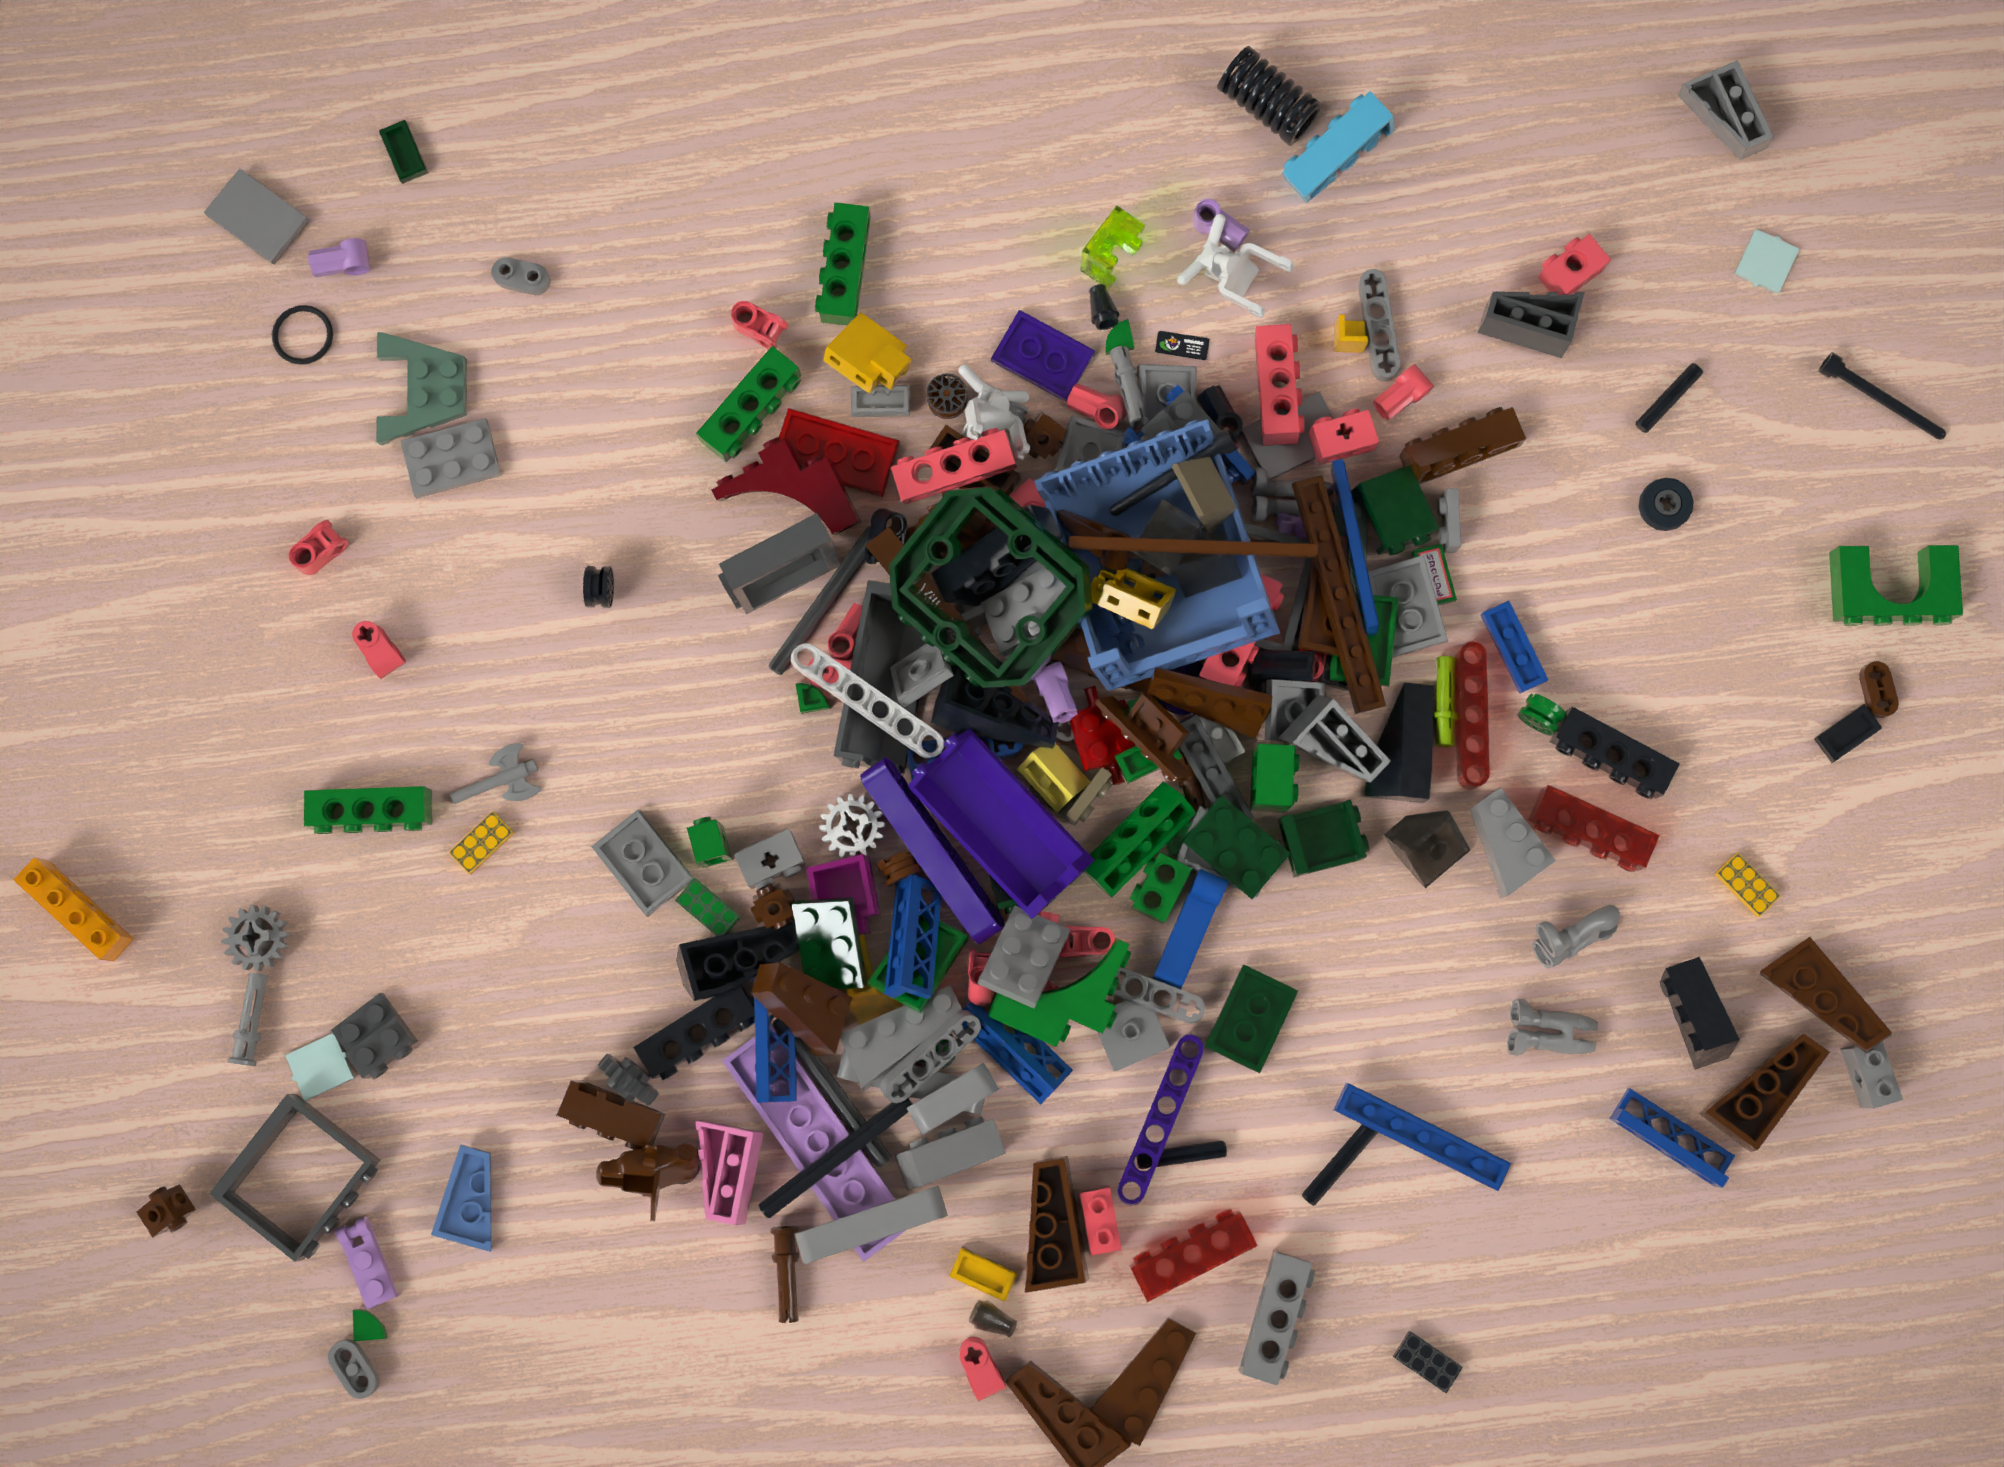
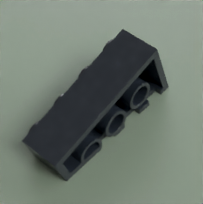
M1034 505L1024 507L1029 514L1059 540L1063 538L1049 508ZM997 527L962 551L956 561L942 565L931 574L945 602L979 606L981 602L1003 591L1037 560L1033 557L1026 559L1014 557L1009 552L1007 546L1009 536ZM1023 535L1020 539V544L1024 550L1029 551L1032 546L1029 536Z

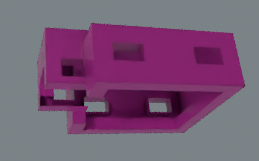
M861 854L807 867L812 900L853 897L859 936L871 934L868 918L879 916L881 912L870 857Z

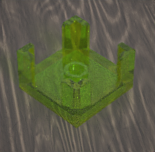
M1116 205L1082 250L1080 271L1097 283L1105 285L1106 289L1109 290L1116 280L1111 273L1118 263V258L1111 254V252L1118 245L1134 256L1142 246L1143 241L1137 236L1144 231L1145 224Z

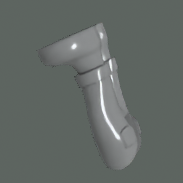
M1255 468L1256 474L1252 476L1251 497H1254L1251 504L1253 521L1262 522L1268 515L1273 514L1274 517H1278L1279 513L1299 517L1300 513L1296 500H1268L1266 496L1295 497L1292 483L1304 479L1285 481L1275 479L1271 481L1268 479L1267 471L1264 468ZM1324 481L1328 496L1333 495L1334 484ZM1330 501L1332 512L1334 513V502Z
M1614 905L1601 907L1583 917L1573 926L1563 928L1561 932L1550 922L1544 921L1537 924L1536 932L1539 939L1532 943L1537 959L1544 967L1552 968L1561 964L1564 959L1574 957L1588 945L1599 940L1609 939L1617 930V924L1620 919L1619 909Z
M1519 998L1513 1000L1510 1010L1512 1024L1560 1030L1561 1033L1531 1032L1513 1028L1507 1040V1048L1510 1055H1522L1531 1047L1537 1050H1549L1564 1054H1586L1596 1051L1595 1042L1583 1039L1573 1040L1574 1028L1584 1031L1597 1030L1598 1022L1596 1020L1570 1012H1548L1547 1010L1540 1009L1537 1012L1531 1008L1526 1000Z

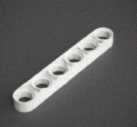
M803 643L793 650L791 662L796 670L924 758H932L942 752L944 740L936 730L810 643ZM802 649H807L813 654L814 660L809 666H803L798 662L797 654ZM833 667L837 670L838 680L835 683H827L823 679L822 672L824 668ZM852 684L859 685L863 690V697L859 701L851 700L848 697L847 689ZM877 701L887 705L888 713L884 718H878L872 712V706ZM900 719H907L912 723V732L907 736L900 734L897 730V723ZM925 736H932L937 742V748L933 753H928L922 748V740Z

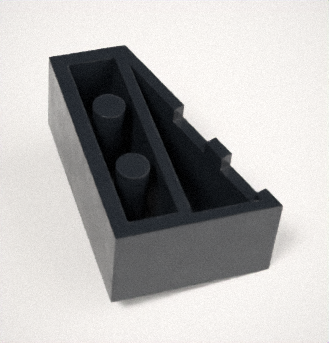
M1697 957L1665 968L1660 980V986L1665 997L1669 999L1694 1069L1696 1070L1728 1059L1740 1039L1701 958Z

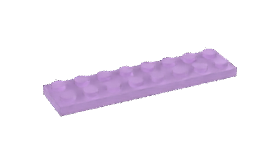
M771 1024V1030L780 1037L777 1030ZM771 1035L772 1046L777 1040ZM755 1037L722 1060L800 1172L850 1134L797 1059V1101L757 1103ZM779 1044L771 1052L772 1061L780 1068L789 1059V1051L782 1044ZM788 1065V1067L784 1070V1072H785L788 1076H789V1065ZM772 1066V1077H773V1076L775 1075V1073L777 1072V1070ZM781 1074L772 1083V1096L790 1095V1082ZM861 1149L811 1187L833 1220L896 1200ZM905 1231L854 1247V1249L864 1262Z

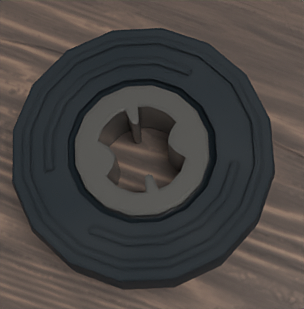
M1666 477L1654 480L1645 487L1640 495L1638 507L1641 517L1649 526L1656 530L1669 531L1677 529L1687 522L1693 512L1694 501L1691 491L1684 483L1677 479ZM1668 498L1669 505L1673 506V508L1670 507L1665 511L1663 510V504L1659 501Z

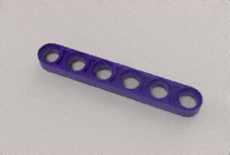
M1194 1035L1183 1036L1178 1041L1120 1180L1117 1191L1118 1197L1126 1205H1137L1143 1200L1195 1075L1204 1047L1202 1041ZM1188 1041L1194 1042L1198 1046V1054L1192 1058L1184 1056L1181 1052L1183 1043ZM1175 1069L1183 1070L1187 1075L1186 1083L1181 1086L1174 1085L1170 1081V1073ZM1164 1097L1173 1099L1176 1105L1175 1110L1170 1114L1162 1113L1158 1109L1160 1099ZM1157 1125L1162 1128L1164 1137L1161 1141L1151 1142L1147 1138L1146 1131L1150 1126ZM1139 1154H1147L1152 1159V1166L1147 1171H1141L1135 1166L1134 1160ZM1129 1182H1134L1140 1187V1195L1134 1200L1127 1199L1123 1195L1122 1189Z

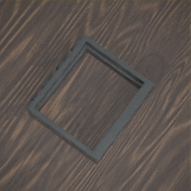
M818 513L719 563L723 573L719 574L718 577L736 609L742 607L747 615L838 568L840 563L832 540Z
M1244 523L1249 538L1269 543L1308 544L1307 540ZM1215 531L1211 532L1209 541H1218ZM1205 554L1203 561L1217 557L1218 554ZM1305 557L1283 644L1261 639L1256 641L1254 645L1259 647V650L1297 651L1299 637L1295 636L1298 625L1301 626L1303 604L1306 596L1311 557Z
M286 1094L209 1194L296 1262L305 1258L310 1259L320 1247L319 1239L324 1233L329 1234L336 1227L340 1220L337 1216L344 1207L348 1209L359 1196L356 1191L363 1182L365 1184L369 1183L378 1172L376 1166L380 1159L308 1102L304 1101L299 1095ZM297 1111L364 1162L301 1244L235 1193Z

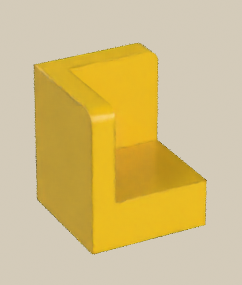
M1338 314L1334 324V352L1363 353L1368 344V337L1365 336V321H1345V314Z

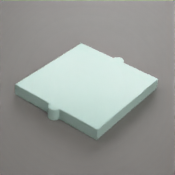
M1755 229L1734 274L1752 282L1755 287L1761 286L1778 294L1800 248L1782 241L1780 236L1773 237Z
M333 1033L285 1055L293 1073L292 1080L297 1082L304 1101L355 1078L345 1055L347 1052L343 1051L340 1042Z

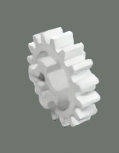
M852 794L848 795V801L845 802L840 796L837 797L838 805L835 807L829 803L827 807L831 811L830 814L821 815V818L827 821L825 825L819 826L820 831L827 832V835L822 838L823 842H832L829 847L831 852L840 849V858H844L847 852L850 853L851 857L857 856V852L868 856L866 850L868 847L874 850L877 849L874 840H883V835L878 832V829L885 828V823L877 821L882 816V812H873L872 810L876 804L872 801L866 805L865 796L863 795L860 796L858 801L854 800ZM850 807L860 808L867 813L862 815L854 814L851 812ZM840 813L841 820L839 825L832 829L833 821L837 814ZM846 815H848L854 823L860 822V825L856 827L858 831L856 832L858 835V839H856L855 835L852 834L850 830L845 831V829L848 827V819ZM872 824L871 834L865 841L863 838L864 832ZM846 838L852 840L855 846H846L837 840Z

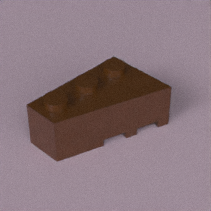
M783 963L760 965L751 994L776 1018H780L791 1029L790 1032L795 1037H800L810 1047L809 1051L815 1056L834 1055L853 997Z
M571 1080L556 1116L569 1120L568 1123L584 1130L586 1127L597 1130V1135L605 1139L614 1141L616 1137L626 1141V1147L635 1150L645 1148V1145L654 1144L666 1113L635 1101L629 1102L618 1094L583 1080Z

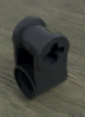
M886 508L876 510L871 518L867 544L886 529L887 521L890 518L892 519L890 528L904 544L907 530L906 518L902 514ZM865 547L866 562L872 565L878 562L877 559Z

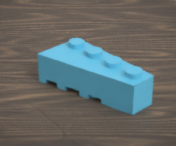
M1371 91L1365 96L1361 94L1356 97L1349 106L1351 109L1345 115H1337L1328 124L1327 127L1329 129L1321 137L1319 135L1314 136L1306 144L1305 147L1307 149L1299 157L1294 155L1285 163V170L1282 172L1284 179L1306 203L1337 178L1336 171L1340 169L1344 172L1353 166L1359 157V152L1362 150L1369 152L1377 146V141L1382 133H1385L1388 137L1395 131L1394 116Z

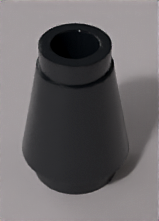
M1103 284L1092 286L1089 289L1091 322L1096 325L1098 330L1111 329L1118 324L1120 314L1106 286Z

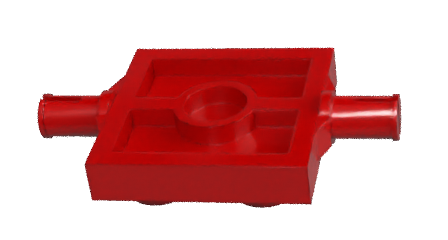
M1096 686L1087 687L1083 690L1085 691L1089 706L1078 710L1077 715L1069 721L1084 771L1101 769L1103 767L1112 774L1113 786L1125 783L1115 756L1137 745L1133 741L1126 739L1121 734V729L1101 714V709L1095 704V701L1099 698ZM1125 699L1119 700V702L1128 710Z

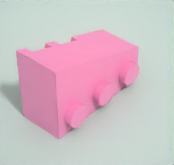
M695 1121L696 1130H698L699 1160L702 1161V1188L706 1219L731 1225L746 1224L764 1132L709 1121Z

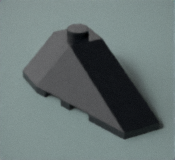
M951 665L953 676L941 685L935 700L931 723L959 734L970 728L978 737L1053 749L1056 743L1059 722L1053 723L1052 718L1030 702L1023 703L1010 694L1012 689L1008 686L988 688L975 686L965 677L966 672L958 665L956 667Z

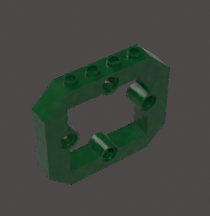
M998 486L947 491L888 565L892 607L899 613L898 618L909 627L914 626L921 633L920 637L925 643L940 649L944 653L942 655L949 664L955 667L958 665L966 672L965 677L969 682L983 688L1019 686L1032 682L1093 609L1089 565ZM978 510L1009 536L1007 546L1009 552L1018 559L1033 557L1066 586L1044 614L1032 613L1018 621L1015 633L1020 643L1004 663L970 635L969 628L964 621L956 618L952 619L917 588V585L933 565H945L959 558L962 546L957 536ZM1023 535H1027L1031 539L1032 546L1029 551L1024 550L1020 544V539ZM941 541L948 547L946 557L941 556L938 552V545ZM1030 621L1037 623L1040 632L1038 637L1030 634L1028 630ZM948 627L956 632L955 642L949 641L946 636Z

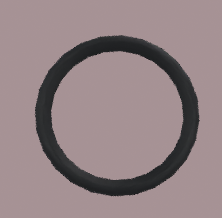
M306 305L295 306L283 312L276 320L272 330V342L279 356L290 363L299 365L310 364L322 358L329 350L333 340V328L326 314L315 307ZM306 311L316 314L325 323L327 329L326 342L323 348L314 356L302 359L294 358L286 354L280 347L278 341L279 328L282 322L291 314Z

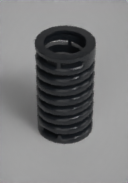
M1247 46L1225 70L1218 82L1217 89L1225 95L1228 94V98L1231 100H1236L1238 106L1245 107L1247 113L1254 114L1256 120H1262L1265 127H1271V131L1274 134H1279L1280 139L1289 146H1292L1312 124L1323 103L1314 97L1312 99L1310 93L1304 94L1297 102L1303 93V87L1299 85L1294 87L1295 82L1292 79L1285 81L1286 74L1283 72H1279L1276 75L1277 67L1275 65L1268 67L1269 61L1267 59L1260 60V54L1252 47ZM1309 104L1310 107L1307 109V111H1306L1305 113H1303L1302 111H1303V110L1307 107V105Z

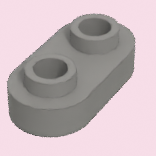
M505 257L497 260L492 267L493 279L504 289L531 295H541L550 286V276L546 269L539 264ZM504 268H510L508 274H501ZM538 274L537 280H529L531 275Z
M350 1339L335 1343L329 1351L328 1361L348 1394L357 1399L372 1395L378 1388L379 1376L360 1345ZM344 1350L351 1352V1359L349 1361L343 1358ZM361 1376H366L368 1379L366 1387L362 1386L359 1382Z

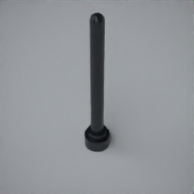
M1831 352L1821 364L1818 372L1828 378L1832 376L1835 379L1837 377L1841 378L1934 438L1942 440L1946 437V431L1846 368V363L1842 362L1843 358L1834 352Z
M1226 427L1216 433V437L1212 439V444L1184 461L1205 457L1212 458L1219 453L1221 455L1224 453L1229 455L1239 448V444L1230 429ZM1173 468L1110 507V513L1113 516H1118L1177 480L1178 478Z

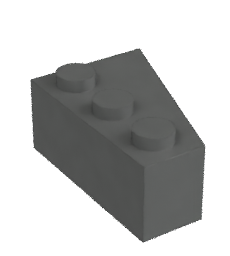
M1493 291L1484 308L1478 333L1562 358L1571 344L1585 292H1575L1574 295H1558L1557 292H1548L1547 295H1530V292Z
M1318 695L1278 738L1354 778L1370 783L1390 762L1389 758L1333 698Z

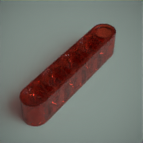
M1472 641L1463 645L1455 654L1457 780L1460 786L1467 790H1475L1485 784L1490 774L1487 653L1482 644ZM1465 651L1475 653L1477 657L1475 664L1468 663L1465 660ZM1465 680H1472L1477 684V693H1470L1466 690ZM1467 709L1476 711L1478 714L1477 723L1467 720L1465 716ZM1471 738L1477 741L1479 744L1478 752L1474 753L1468 750L1466 747L1467 739ZM1468 768H1474L1478 771L1480 775L1478 782L1475 783L1468 779Z

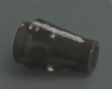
M979 1299L970 1314L969 1323L973 1324L975 1329L1010 1338L1016 1328L1017 1320L1008 1316L989 1300L984 1302Z

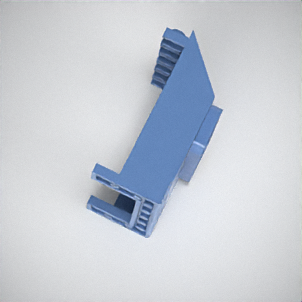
M1209 420L1191 421L1184 428L1160 432L1156 435V438L1132 442L1125 449L1116 452L1106 451L1094 460L1088 462L1078 461L1073 463L1068 469L1060 472L1050 471L1042 475L1040 479L1034 480L1038 493L1044 500L1046 508H1049L1063 535L1060 541L1071 549L1069 547V536L1071 534L1057 517V511L1065 510L1123 532L1132 538L1155 539L1201 523L1178 479L1118 516H1113L1110 513V507L1170 470L1172 465L1183 462L1212 444V439L1215 437ZM1219 453L1212 457L1211 460L1236 509L1215 530L1218 541L1250 542L1237 499ZM1071 549L1089 565L1090 584H1092L1093 578H1098L1102 570L1100 558L1088 550ZM1221 554L1212 559L1154 578V580L1177 590L1169 611L1153 630L1131 621L1135 628V631L1132 633L1139 634L1145 642L1143 648H1136L1131 641L1132 655L1124 656L1120 652L1116 637L1110 636L1098 612L1103 607L1092 602L1093 609L1081 622L1091 657H1088L1091 670L1107 691L1152 676L1155 667L1170 671L1280 633L1255 555ZM1157 592L1154 593V597L1162 599L1164 596Z

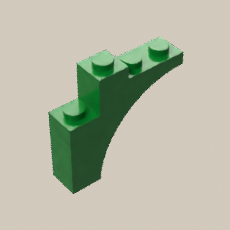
M1115 938L1103 959L1086 975L1066 986L1042 991L1035 1009L997 993L988 1016L1057 1047L1059 1041L1065 1042L1071 1029V1025L1067 1024L1069 1019L1103 1034L1106 1028L1109 1030L1112 1028L1117 1016V1012H1114L1115 1005L1105 999L1107 995L1112 996L1116 990L1119 980L1115 976L1119 968H1125L1129 961L1131 951L1128 948L1130 944Z

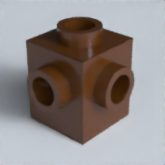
M1043 411L1038 414L1035 420L1029 418L1023 426L1026 441L1030 445L1028 454L1035 459L1039 455L1046 459L1048 455L1053 457L1063 445V442L1060 440L1067 431ZM1040 434H1046L1044 440H1037V437Z
M769 883L765 887L756 890L757 894L753 896L754 906L750 908L758 924L764 922L766 928L774 926L775 929H778L791 921L790 917L793 916L792 904L795 900L789 888L783 890L780 883L774 886L772 883ZM770 904H777L780 907L779 910L773 913L768 911Z
M179 1184L168 1190L163 1186L152 1192L148 1196L150 1201L140 1208L137 1214L153 1238L168 1230L173 1233L188 1223L186 1218L196 1209Z

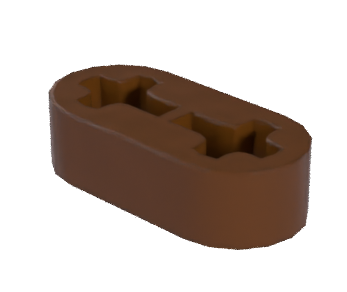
M1874 661L1865 665L1860 670L1859 680L1867 708L1876 718H1885L1894 714L1898 709L1899 701L1889 667L1880 661ZM1873 670L1881 674V678H1878L1877 681L1875 678L1870 679L1869 673L1873 672ZM1882 699V701H1888L1889 706L1885 708L1878 707L1877 702Z

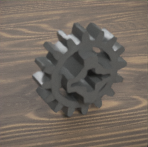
M606 1054L599 1062V1068L609 1077L606 1084L627 1101L632 1102L636 1097L640 1102L651 1105L659 1095L658 1091L648 1083L651 1076L629 1058L625 1057L621 1062L611 1054Z

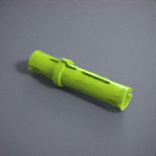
M1440 656L1436 658L1437 706L1434 713V720H1436V746L1452 747L1455 746L1454 726L1457 720V713L1455 712L1456 658Z

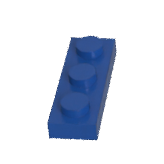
M1510 601L1480 614L1519 694L1549 680Z

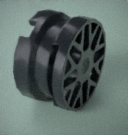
M595 566L585 567L583 577L585 606L594 608L596 605H601L603 608H611L614 597L612 567L603 566L601 569H596Z

